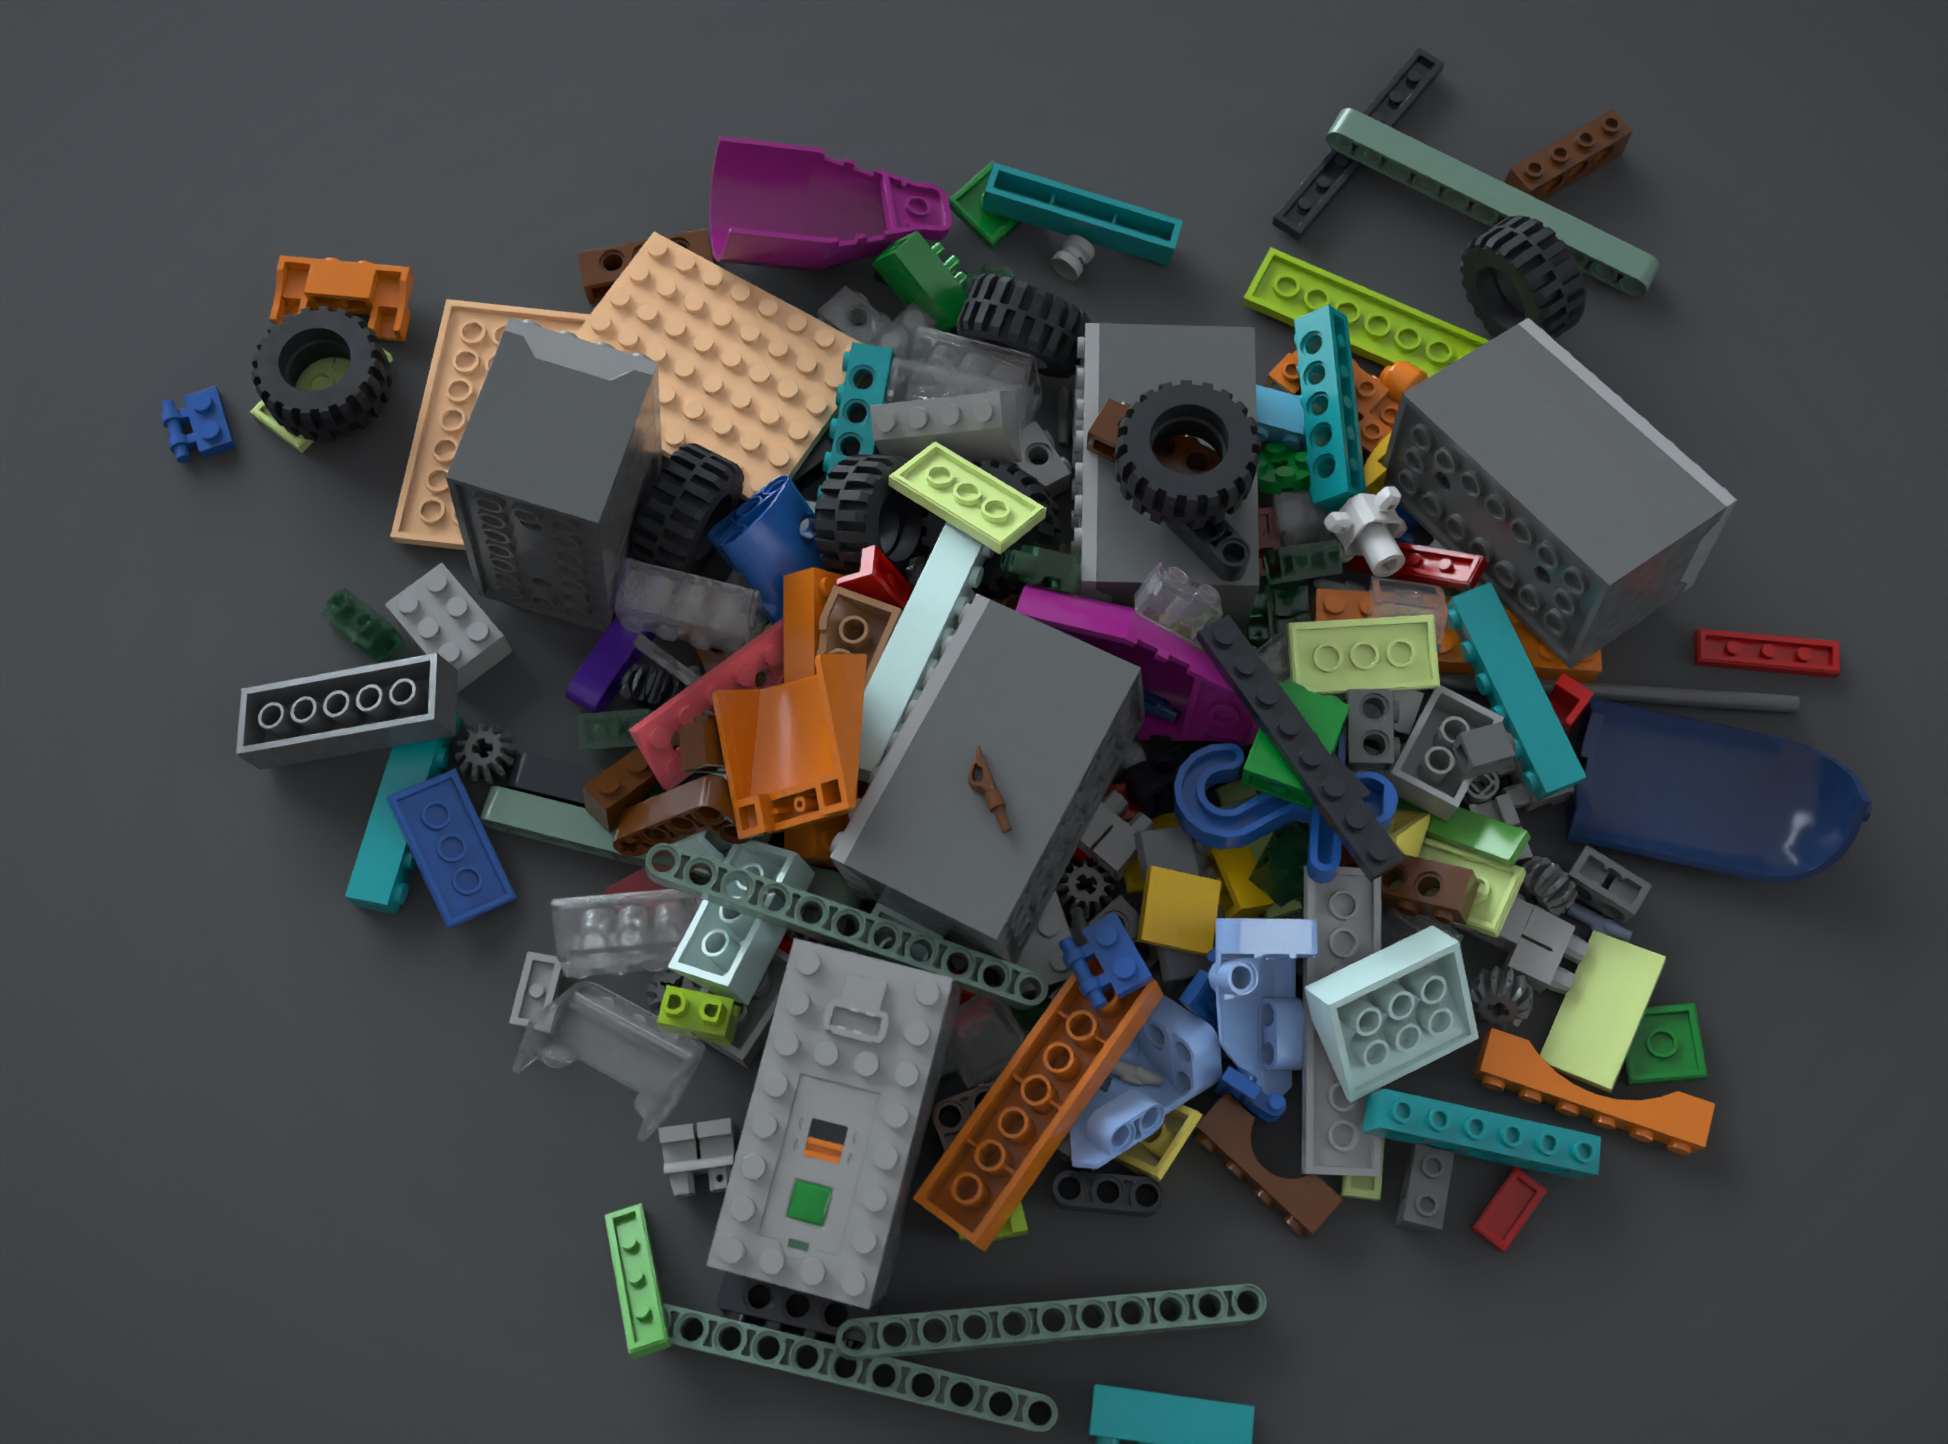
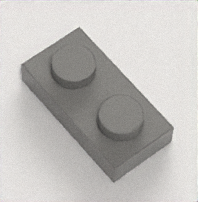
M527 951L509 1021L511 1026L549 1032L566 960L563 957Z

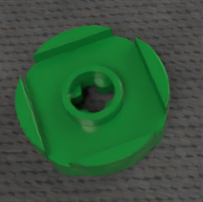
M1282 443L1268 444L1266 450L1261 451L1259 454L1260 459L1257 467L1258 491L1268 494H1281V488L1293 487L1292 493H1296L1311 486L1309 469L1306 465L1307 452L1286 449V446Z

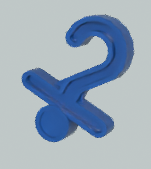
M1343 729L1334 754L1345 764L1346 732ZM1232 743L1208 745L1193 752L1179 767L1173 789L1175 817L1185 833L1200 844L1220 850L1242 848L1289 822H1307L1309 825L1307 873L1309 877L1320 884L1329 883L1336 877L1341 860L1342 842L1315 805L1313 810L1265 793L1235 809L1228 810L1217 808L1208 801L1205 792L1209 787L1217 783L1233 782L1240 777L1244 753L1239 746ZM1371 771L1353 773L1370 791V796L1365 803L1384 830L1387 831L1391 826L1398 803L1396 789L1390 780L1381 774Z

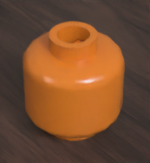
M1404 360L1385 367L1379 377L1382 384L1389 389L1387 396L1398 405L1400 404L1402 393L1429 378L1425 371Z

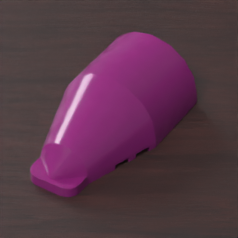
M719 136L710 189L709 228L712 254L717 262L806 271H818L877 257L893 242L916 231L924 239L942 240L946 238L952 225L948 197L946 192L937 185L914 182L875 168L873 173L854 166L856 162L854 160L846 158L845 162H841L825 156L826 151L817 147Z
M1029 583L1025 585L1016 608L1017 612L1140 667L1142 687L1167 699L1169 705L1181 711L1180 718L1175 724L1162 717L1156 719L1151 714L1145 712V720L1137 733L1138 740H1150L1151 735H1171L1172 740L1220 741L1239 746L1249 745L1254 742L1260 727L1206 651L1135 608Z

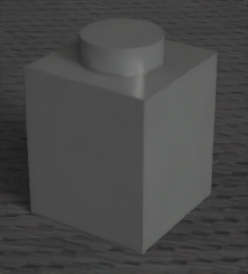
M1502 721L1461 732L1451 746L1464 779L1505 769L1516 756L1515 740L1510 732H1506Z

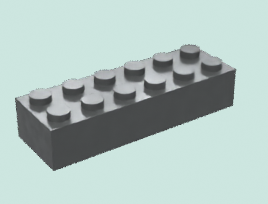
M433 653L241 689L236 755L262 770L455 736L458 670L441 655Z

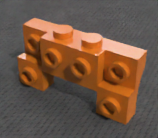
M280 255L276 268L275 297L269 319L272 324L276 323L279 325L284 321V316L290 313L293 316L300 314V309L311 307L314 311L319 310V306L332 307L334 312L337 309H343L352 314L370 315L368 328H372L378 339L405 342L411 317L408 304L414 276L410 267L373 264L368 261L348 262L340 261L336 258L315 259Z
M1297 350L1293 354L1289 352L1268 374L1266 386L1272 388L1277 384L1290 394L1297 396L1302 394L1300 377L1297 373V365L1299 364ZM1352 359L1361 448L1368 453L1365 460L1367 462L1376 446L1392 431L1399 405L1387 396L1389 389L1382 384L1378 377L1369 375Z

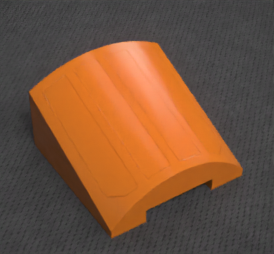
M819 654L814 659L817 670L816 675L763 689L716 690L712 692L738 839H747L827 821L855 810L867 654Z

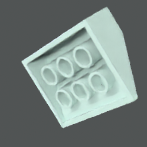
M1433 925L1304 987L1311 1019L1345 1096L1350 1102L1479 1038L1460 943Z

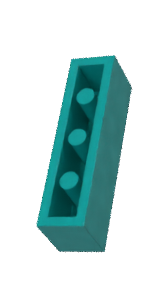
M1094 1384L1088 1436H1095L1096 1444H1120V1440L1136 1442V1444H1252L1255 1406Z

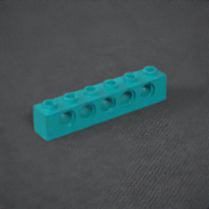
M1326 305L1294 320L1296 332L1294 343L1298 352L1299 364L1297 365V373L1301 383L1302 394L1300 395V403L1303 408L1305 423L1303 425V434L1307 443L1308 455L1306 456V465L1309 469L1311 484L1309 496L1313 505L1331 513L1338 512L1349 498L1360 493H1366L1348 318L1332 306Z
M852 342L850 352L845 351L842 363V372H846L844 385L838 386L836 394V405L840 406L838 419H832L829 438L834 439L832 451L826 452L823 462V472L827 473L826 480L829 479L828 473L832 468L848 457L844 455L843 451L844 447L850 442L860 443L861 448L858 454L878 455V448L873 441L870 405L887 404L896 360L893 349ZM869 375L873 377V383L869 388L859 389L856 387V382L861 376ZM855 409H865L867 416L862 422L853 423L850 421V415ZM822 485L819 486L817 499L821 497L822 492L820 488Z
M1385 1088L1366 1095L1362 1133L1410 1144L1417 1143L1455 1152L1456 1154L1575 1180L1599 1174L1601 1136Z

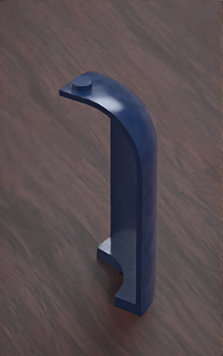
M1592 697L1583 713L1577 735V740L1582 741L1579 762L1586 778L1577 786H1574V805H1568L1566 808L1567 840L1751 880L1784 883L1809 878L1835 864L1853 844L1862 822L1868 821L1872 811V802L1869 800L1860 779L1848 767L1833 757L1805 744L1774 735Z

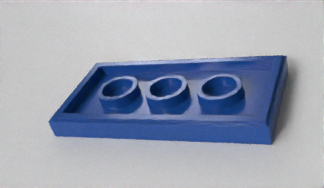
M456 768L387 796V803L447 930L517 899Z

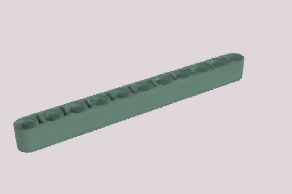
M1351 108L1342 109L1326 135L1327 144L1335 151L1490 227L1495 226L1510 216H1528L1530 219H1538L1543 222L1544 227L1553 229L1556 232L1555 236L1559 240H1563L1566 243L1568 252L1571 256L1574 255L1578 262L1576 266L1579 271L1634 297L1644 296L1660 267L1659 261L1653 255Z
M492 786L490 788L480 816V821L483 825L506 833L645 867L647 853L635 857L617 852L613 847L617 828L609 833L586 811V808L504 787ZM657 856L652 861L653 863L674 867L672 859L668 856ZM808 865L815 872V875L806 892L860 910L862 899L854 895L839 872ZM695 869L689 874L694 881L707 884L711 880L710 875Z
M666 843L656 844L646 855V874L651 881L659 885L867 957L953 978L960 988L965 991L1017 1009L1027 1010L1041 1003L1048 993L1047 981L1036 971ZM657 856H668L672 859L674 867L668 872H658L652 866V861ZM697 868L705 869L710 874L711 880L705 885H696L689 878L690 872ZM732 881H740L746 886L747 894L742 898H733L727 893V884ZM771 893L777 894L782 898L784 906L781 910L770 911L765 907L763 897ZM806 906L816 908L820 914V921L814 924L804 922L800 916V909ZM840 919L851 920L856 926V934L850 937L840 934L837 929V921ZM883 931L888 933L892 939V947L886 950L877 947L873 940L875 932ZM911 945H923L928 951L927 961L918 962L914 960L910 954ZM955 956L962 960L964 964V972L962 974L956 975L948 970L946 965L948 957ZM985 969H993L999 974L1000 984L998 987H990L984 982L983 972ZM1021 981H1028L1035 987L1036 994L1033 1000H1027L1020 994L1019 985Z
M1237 1284L854 1318L840 1325L835 1338V1346L841 1357L855 1361L1249 1324L1262 1316L1267 1306V1300L1264 1292L1254 1284ZM1239 1295H1245L1251 1299L1253 1303L1251 1315L1241 1312L1238 1308L1237 1298ZM1200 1298H1207L1214 1304L1215 1315L1213 1318H1207L1201 1314L1198 1307ZM1161 1302H1170L1174 1305L1177 1311L1175 1321H1167L1161 1316ZM1123 1305H1131L1137 1310L1139 1318L1136 1325H1129L1122 1319L1121 1308ZM1090 1308L1098 1313L1100 1317L1098 1328L1093 1329L1085 1326L1081 1318L1083 1309ZM1053 1312L1059 1316L1061 1328L1058 1332H1050L1043 1326L1042 1316L1044 1313ZM1013 1315L1019 1318L1022 1323L1020 1335L1012 1336L1006 1333L1002 1325L1005 1316ZM968 1319L979 1321L983 1327L982 1337L979 1339L968 1338L963 1331V1322ZM930 1322L939 1324L943 1328V1340L938 1343L927 1341L923 1335V1326ZM889 1326L899 1327L904 1333V1343L896 1347L886 1344L883 1339V1330ZM851 1329L860 1331L865 1339L864 1346L858 1350L846 1348L842 1340V1336L846 1331Z
M663 1303L671 1345L1035 1433L1048 1431L1058 1418V1409L1055 1402L1044 1394L890 1357L856 1360L857 1370L855 1374L850 1378L843 1379L836 1373V1364L841 1356L837 1352L835 1344ZM694 1319L700 1320L703 1324L702 1336L696 1341H688L684 1334L686 1325ZM738 1329L742 1336L741 1343L735 1350L727 1351L723 1347L722 1337L727 1330ZM767 1338H776L780 1344L778 1355L774 1359L764 1360L760 1354L762 1342ZM805 1347H814L818 1352L817 1364L810 1369H802L798 1364L799 1352ZM882 1365L893 1367L896 1373L894 1383L887 1388L878 1387L874 1381V1373ZM927 1374L934 1380V1390L927 1397H918L913 1393L912 1383L918 1375ZM960 1383L969 1385L973 1390L971 1403L964 1407L955 1405L950 1398L952 1388ZM1005 1393L1011 1398L1012 1409L1007 1415L997 1416L990 1410L989 1401L994 1394ZM1035 1402H1043L1050 1408L1051 1418L1045 1425L1037 1426L1029 1419L1028 1409Z

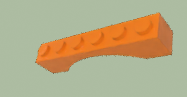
M1491 1028L1483 1035L1472 1078L1481 1080V1085L1487 1089L1499 1092L1507 1089L1519 1093L1518 1098L1525 1102L1541 1104L1542 1101L1556 1106L1555 1111L1570 1117H1578V1114L1593 1119L1592 1123L1598 1127L1614 1130L1618 1127L1629 1131V1136L1633 1139L1648 1143L1656 1140L1667 1144L1669 1151L1687 1156L1705 1148L1715 1108V1103L1679 1091L1645 1100H1618L1594 1094L1574 1085L1558 1074L1540 1057L1529 1040Z

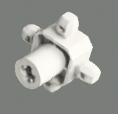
M1387 486L1377 495L1366 493L1355 495L1349 498L1338 512H1331L1324 519L1327 530L1334 533L1338 540L1332 550V555L1337 562L1346 563L1355 555L1363 556L1374 576L1379 578L1392 575L1402 568L1406 558L1394 538H1400L1407 531V525L1402 518L1398 517L1394 510L1401 499V494L1397 488Z

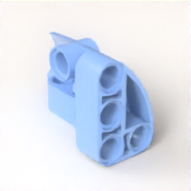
M1215 918L1216 962L1210 968L1208 978L1212 989L1216 991L1219 1043L1237 1068L1241 1067L1257 1078L1256 1084L1262 1087V1092L1267 1095L1278 1093L1283 1096L1292 1087V1070L1302 1069L1304 1007L1303 1001L1296 998L1295 963L1297 958H1316L1315 954H1318V919Z
M1164 995L1119 1059L1134 1065L1144 1066L1155 1073L1163 1075L1160 1087L1151 1084H1141V1086L1128 1084L1120 1081L1119 1075L1109 1073L1070 1129L1073 1167L1098 1169L1156 1132L1162 1125L1165 1115L1220 1081L1222 1078L1221 1046L1216 1031L1209 1023Z

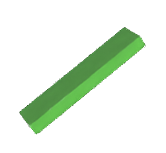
M1397 796L1398 803L1396 809L1429 813ZM1460 807L1457 808L1448 822L1430 813V823L1425 835L1513 867L1531 838L1527 830Z
M640 1203L605 1214L629 1355L632 1359L669 1348L671 1343L645 1208Z

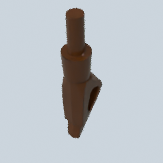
M979 745L976 748L974 760L968 774V784L973 790L984 793L989 811L995 813L1002 833L1010 832L1012 828L1004 811L1006 803L999 789H997ZM977 767L980 771H982V782L974 781V774Z

